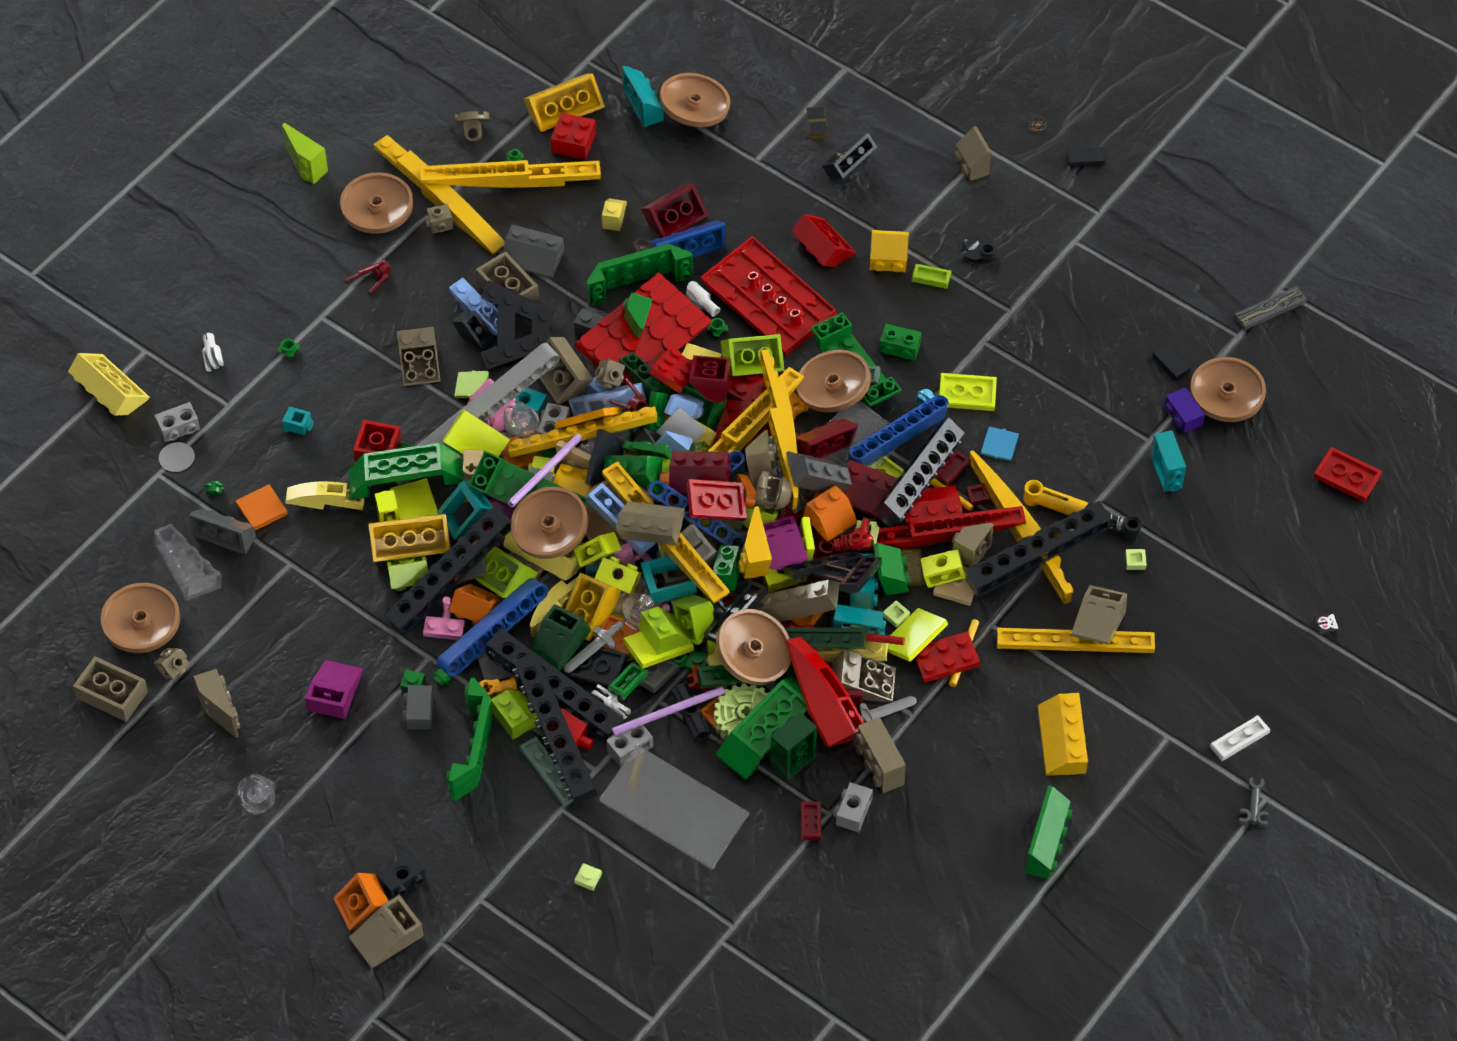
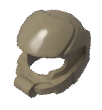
M762 471L755 490V504L761 508L771 510L786 507L792 497L791 483L783 476L776 478L771 476L770 472Z

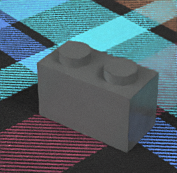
M408 685V692L404 693V705H407V709L403 710V722H406L407 730H431L432 685Z

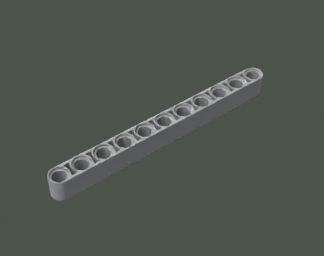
M548 343L541 344L416 446L441 443L453 448L442 440L463 409L481 421H487L559 361V355ZM414 479L397 481L396 483L400 486L410 483Z

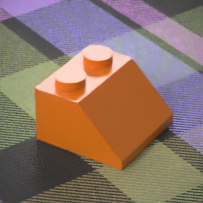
M836 485L806 504L803 516L810 518V524L828 543L857 524V519L848 497Z
M467 584L455 590L449 612L454 613V616L457 618L472 620V623L476 625L497 607L504 598L472 584Z
M357 873L334 897L349 931L358 929L382 905L389 902L376 875Z

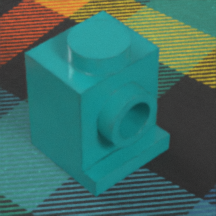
M289 406L282 420L284 432L288 433L290 431L305 435L307 431H311L313 420H311L310 412Z

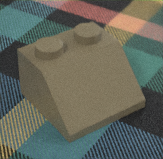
M977 126L973 127L956 143L954 152L955 161L959 162L962 173L968 177L969 181L987 176L990 172L991 150Z
M985 523L964 527L960 533L957 532L954 535L952 550H959L963 566L969 568L972 565H977L992 544L994 524Z

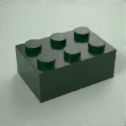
M801 712L796 716H791L785 725L781 728H776L771 734L770 766L786 781L816 758L817 727Z

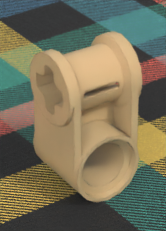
M464 450L462 467L464 480H471L484 450Z

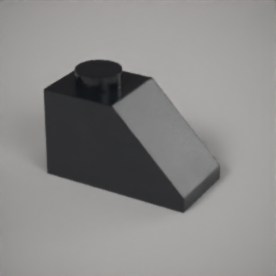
M475 310L464 311L452 322L459 334L481 351L495 340Z

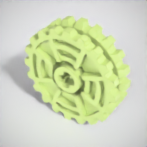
M746 683L742 684L741 687L734 685L732 690L726 689L724 696L720 695L718 697L719 703H715L714 721L717 724L716 731L720 730L722 732L720 737L726 739L730 732L746 717L744 715L749 714L770 692L765 693V688L760 687L758 689L756 685L752 684L748 687Z

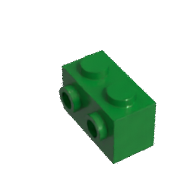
M886 324L880 339L879 352L915 360L921 344L922 332Z

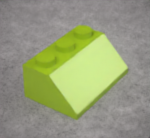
M780 334L720 341L722 358H731V376L762 374L759 363L761 350L769 349L770 356L774 358V371H785Z

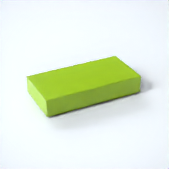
M916 264L912 275V282L947 289L951 271Z

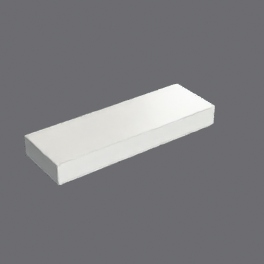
M1257 715L1212 742L1210 748L1221 761H1224L1269 734L1270 729Z

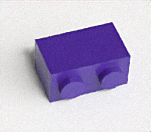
M1186 387L1166 395L1164 409L1167 414L1171 415L1175 426L1180 428L1183 434L1203 426L1205 414Z

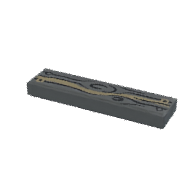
M1296 286L1235 313L1234 318L1242 329L1246 330L1305 304L1307 299Z

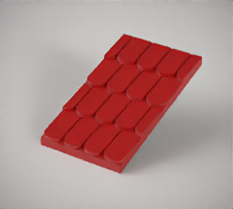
M753 236L701 276L702 282L708 289L721 298L727 306L745 319L762 336L780 334L782 353L785 356L813 335L811 331L812 326L837 315V311L833 306Z
M658 273L635 292V294L653 299L640 339L635 336L624 318L626 310L622 309L623 302L598 322L595 327L584 334L574 347L597 368L600 361L612 360L620 363V358L632 352H635L652 367L670 347L680 351L687 343L706 329L712 320L696 305L691 303L663 275ZM625 370L623 371V382L620 386L628 385L625 378L630 380Z

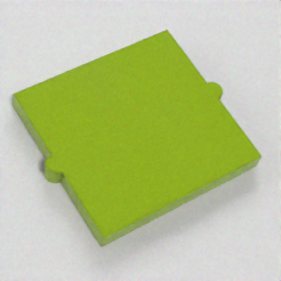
M472 370V372H458L455 398H470L489 378V371Z

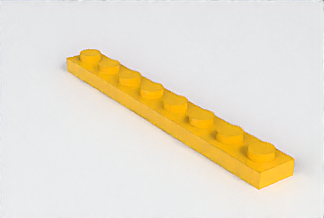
M655 406L644 407L638 411H628L614 417L607 416L598 421L591 420L582 425H571L565 429H555L545 434H534L529 438L515 439L509 442L508 452L510 458L556 447L559 440L568 443L576 434H579L582 440L596 437L598 429L614 433L657 422V411Z
M997 628L998 649L1155 652L1154 632L1116 631L1110 644L1107 645L1071 636L1072 630Z

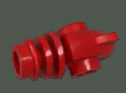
M863 518L861 528L854 529V532L849 534V539L845 535L841 537V541L840 538L834 540L835 550L841 552L842 548L844 551H846V548L847 551H850V548L852 551L870 548L873 540L872 535L868 534L870 520Z

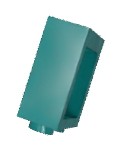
M1173 431L1156 433L1153 437L1150 456L1163 491L1182 489L1186 465Z
M466 480L459 484L437 511L438 515L446 514L447 528L451 537L455 540L464 536L470 527L477 523L487 510L492 508L484 493L468 486L470 481ZM467 498L474 511L460 525L453 513Z
M670 556L641 562L642 575L651 604L697 593L696 585L688 576V582L657 589L653 575L680 569Z
M837 604L833 628H852L843 626L845 623L876 628V631L867 630V633L885 635L886 620H883V612Z

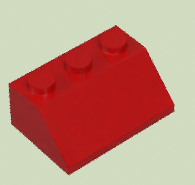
M803 214L791 230L796 235L795 239L804 244L806 250L817 258V262L824 267H835L856 254L853 248L824 218Z
M956 486L927 488L923 492L921 491L922 496L916 502H913L914 507L904 514L906 517L903 520V526L909 525L910 520L963 514Z

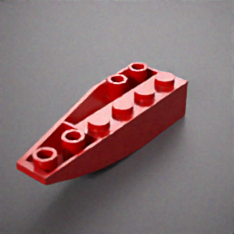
M802 637L785 641L808 713L826 747L829 748L854 741L858 733V725L863 724L864 721L839 678L823 658Z

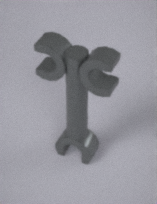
M1251 777L1248 783V787L1252 791L1250 811L1244 808L1240 809L1239 815L1246 818H1239L1238 824L1245 826L1250 823L1260 828H1267L1268 822L1262 821L1261 818L1268 819L1269 813L1266 811L1258 813L1259 795L1264 787V779H1261L1259 785H1255Z

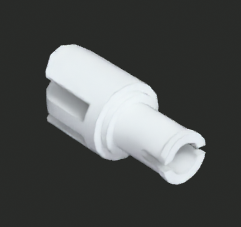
M691 281L688 284L686 297L704 308L712 317H715L720 312V308L710 300L711 295L695 281Z
M206 333L208 339H206L205 334L202 337L205 346L202 350L206 371L211 372L213 371L212 367L218 369L219 364L223 366L224 363L221 349L215 344L214 335Z
M597 684L596 688L608 697H605L596 690L592 691V695L625 720L627 718L625 713L629 715L631 709L619 703L616 695Z

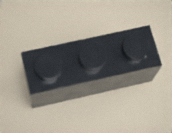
M869 133L857 134L826 161L822 168L831 181L843 179L872 153L877 146Z

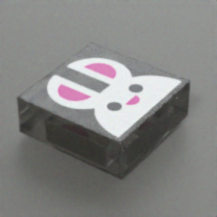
M1334 613L1315 616L1314 620L1320 636L1339 633V626Z

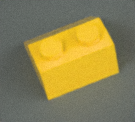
M872 230L870 270L906 272L909 232Z

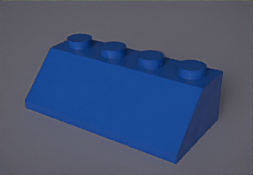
M717 220L679 233H673L670 236L651 241L650 248L670 244L691 252L693 258L725 248V223Z

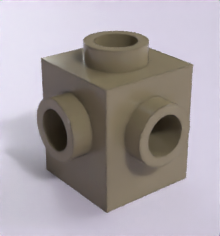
M448 204L427 208L425 223L427 227H430L432 234L453 229V221Z
M612 360L600 361L599 367L595 372V383L601 384V388L607 390L620 387L624 378L623 371L625 365Z
M179 648L165 649L160 654L161 657L154 662V665L164 678L173 679L186 671L185 668L190 664L186 659V653Z

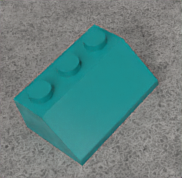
M623 66V91L643 126L646 127L663 121V113L665 111L658 101L656 91L651 89L649 79L645 78L641 71Z

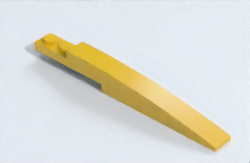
M388 135L374 144V149L421 189L422 195L435 206L448 204L452 220L487 251L494 255L504 248L505 241L449 185L421 183L420 166L428 165L411 150L407 152Z
M528 160L420 166L421 183L440 185L551 187L565 186V181L601 179L599 161L528 165Z
M769 349L761 350L759 363L772 406L769 410L768 423L783 477L791 483L792 497L790 503L792 510H795L798 501V487L794 486L786 455L788 451L797 453L789 395L784 377L779 378L778 372L774 371V358L770 356Z
M790 367L779 376V378L784 377L789 396L804 379L802 374ZM767 389L722 432L721 438L708 451L729 452V454L733 451H741L768 421L769 410L772 406Z
M970 451V466L981 484L985 483L988 495L995 507L1003 509L1023 506L1000 477L974 451ZM1024 506L1026 524L1009 528L1017 543L1041 530ZM1058 555L1040 566L1063 604L1071 602L1073 588L1064 579L1063 571L1060 568L1061 558Z
M618 461L602 471V476L623 499L625 505L628 502L653 504ZM681 533L677 546L657 543L713 603L730 593L728 588Z

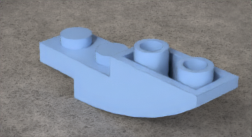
M463 277L450 286L448 291L461 303L460 308L463 311L475 310L489 331L497 336L498 309L492 303L481 299V296Z
M642 383L633 384L638 392L643 395L642 399L646 401ZM629 385L614 387L612 390H606L605 392L572 397L569 399V404L573 416H577L602 408L619 407L611 404L610 400L628 405L629 399L636 395Z

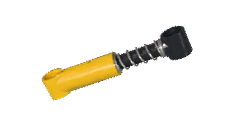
M1030 480L1024 487L1023 500L1029 506L1040 505L1070 515L1073 512L1084 509L1089 504L1083 500L1043 487L1042 483L1038 480ZM1112 513L1109 514L1111 516V528L1114 527L1117 531H1120L1124 539L1136 541L1140 538L1143 524L1140 517L1128 515L1123 518L1113 516Z

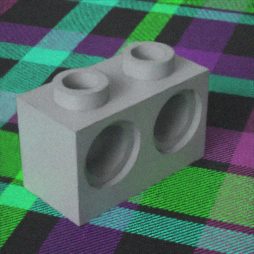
M190 402L155 415L156 424L164 442L175 440L178 437L200 430L198 417Z
M547 403L546 409H542L540 415L541 422L536 425L535 434L541 435L555 430L556 421L570 418L569 407Z
M692 524L681 534L707 565L712 567L715 564L718 552L700 530Z
M644 725L615 736L612 734L606 740L607 751L618 765L622 767L653 747V736Z

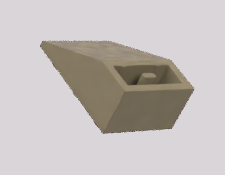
M434 327L397 331L403 386L441 382Z
M765 430L745 448L750 480L755 490L762 471L770 472L771 476L778 478V463L776 453H774L773 437L768 435V430Z
M1090 585L1084 595L1071 636L1109 645L1126 613L1127 594Z
M844 649L833 659L832 671L839 678L844 688L863 690L862 700L893 702L895 667Z
M217 669L195 675L196 689L204 713L233 736L239 737L237 730L240 728L238 714L235 706L233 707L231 695L226 689L223 675L219 676Z
M398 895L382 905L349 939L369 966L374 968L423 937L424 934L421 922L401 896Z

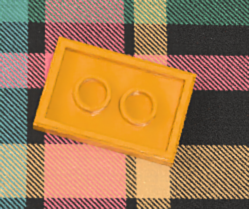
M621 407L602 408L556 421L555 426L556 429H561L571 425H582L591 420H602L607 416L622 414Z

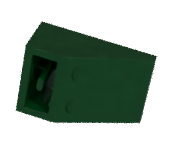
M554 604L543 618L530 650L536 652L538 656L561 671L591 630L584 618Z

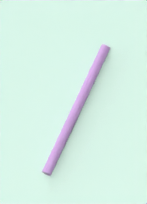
M576 434L507 502L508 505L514 507L582 440V437Z
M722 686L626 722L613 727L612 732L615 736L725 694Z

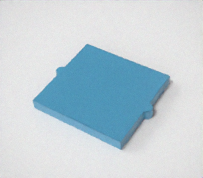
M989 427L981 455L993 457L995 460L1002 459L1011 462L1019 433Z

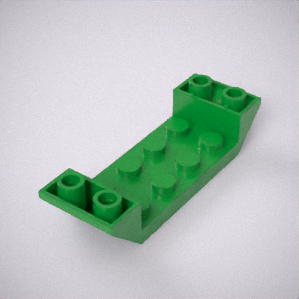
M665 244L600 262L587 280L588 306L605 303L607 289H613L625 284L628 285L639 280H646L658 273L664 275L671 272L675 282L693 278V255L684 249Z
M843 312L811 327L820 354L832 350H847L860 355L868 366H876L852 335V324ZM880 371L879 383L869 386L864 397L857 403L861 406L871 407L902 392V389L893 377L886 379Z
M433 443L363 454L349 469L350 499L369 497L370 485L443 475L445 485L461 483L464 480L462 453L444 444Z
M484 451L468 486L508 504L507 502L535 474ZM542 478V479L514 506V508H516L517 505H518L527 495H529L530 493H532V492H534V491H536V490H539V489H541V488H546V487H561V486H559V485H557V484H555V483H552V482H550V481H548V480ZM574 492L586 507L588 498Z
M793 676L783 679L730 732L715 754L744 780H747L759 767L760 760L771 750L772 732L776 728H781L785 725L791 716H796L799 712L803 715L808 713L798 680Z
M471 678L470 684L466 685L464 695L467 697L466 707H469V715L479 717L478 721H474L473 733H475V736L470 739L469 750H471V755H467L466 765L452 763L451 771H447V792L450 793L451 801L458 800L479 786L493 720L491 697L475 678Z

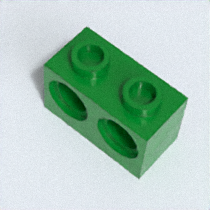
M720 545L713 572L729 591H735L740 574L738 568V561L741 559L739 546Z

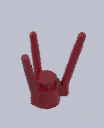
M382 259L373 265L358 270L357 274L344 281L347 283L372 272L375 277H381L368 292L372 294L384 280L389 278L388 273L391 272V268L388 262Z
M625 378V381L636 396L629 399L628 405L610 400L611 404L625 408L628 411H638L647 407L646 401L642 399L643 395L638 392L628 378Z

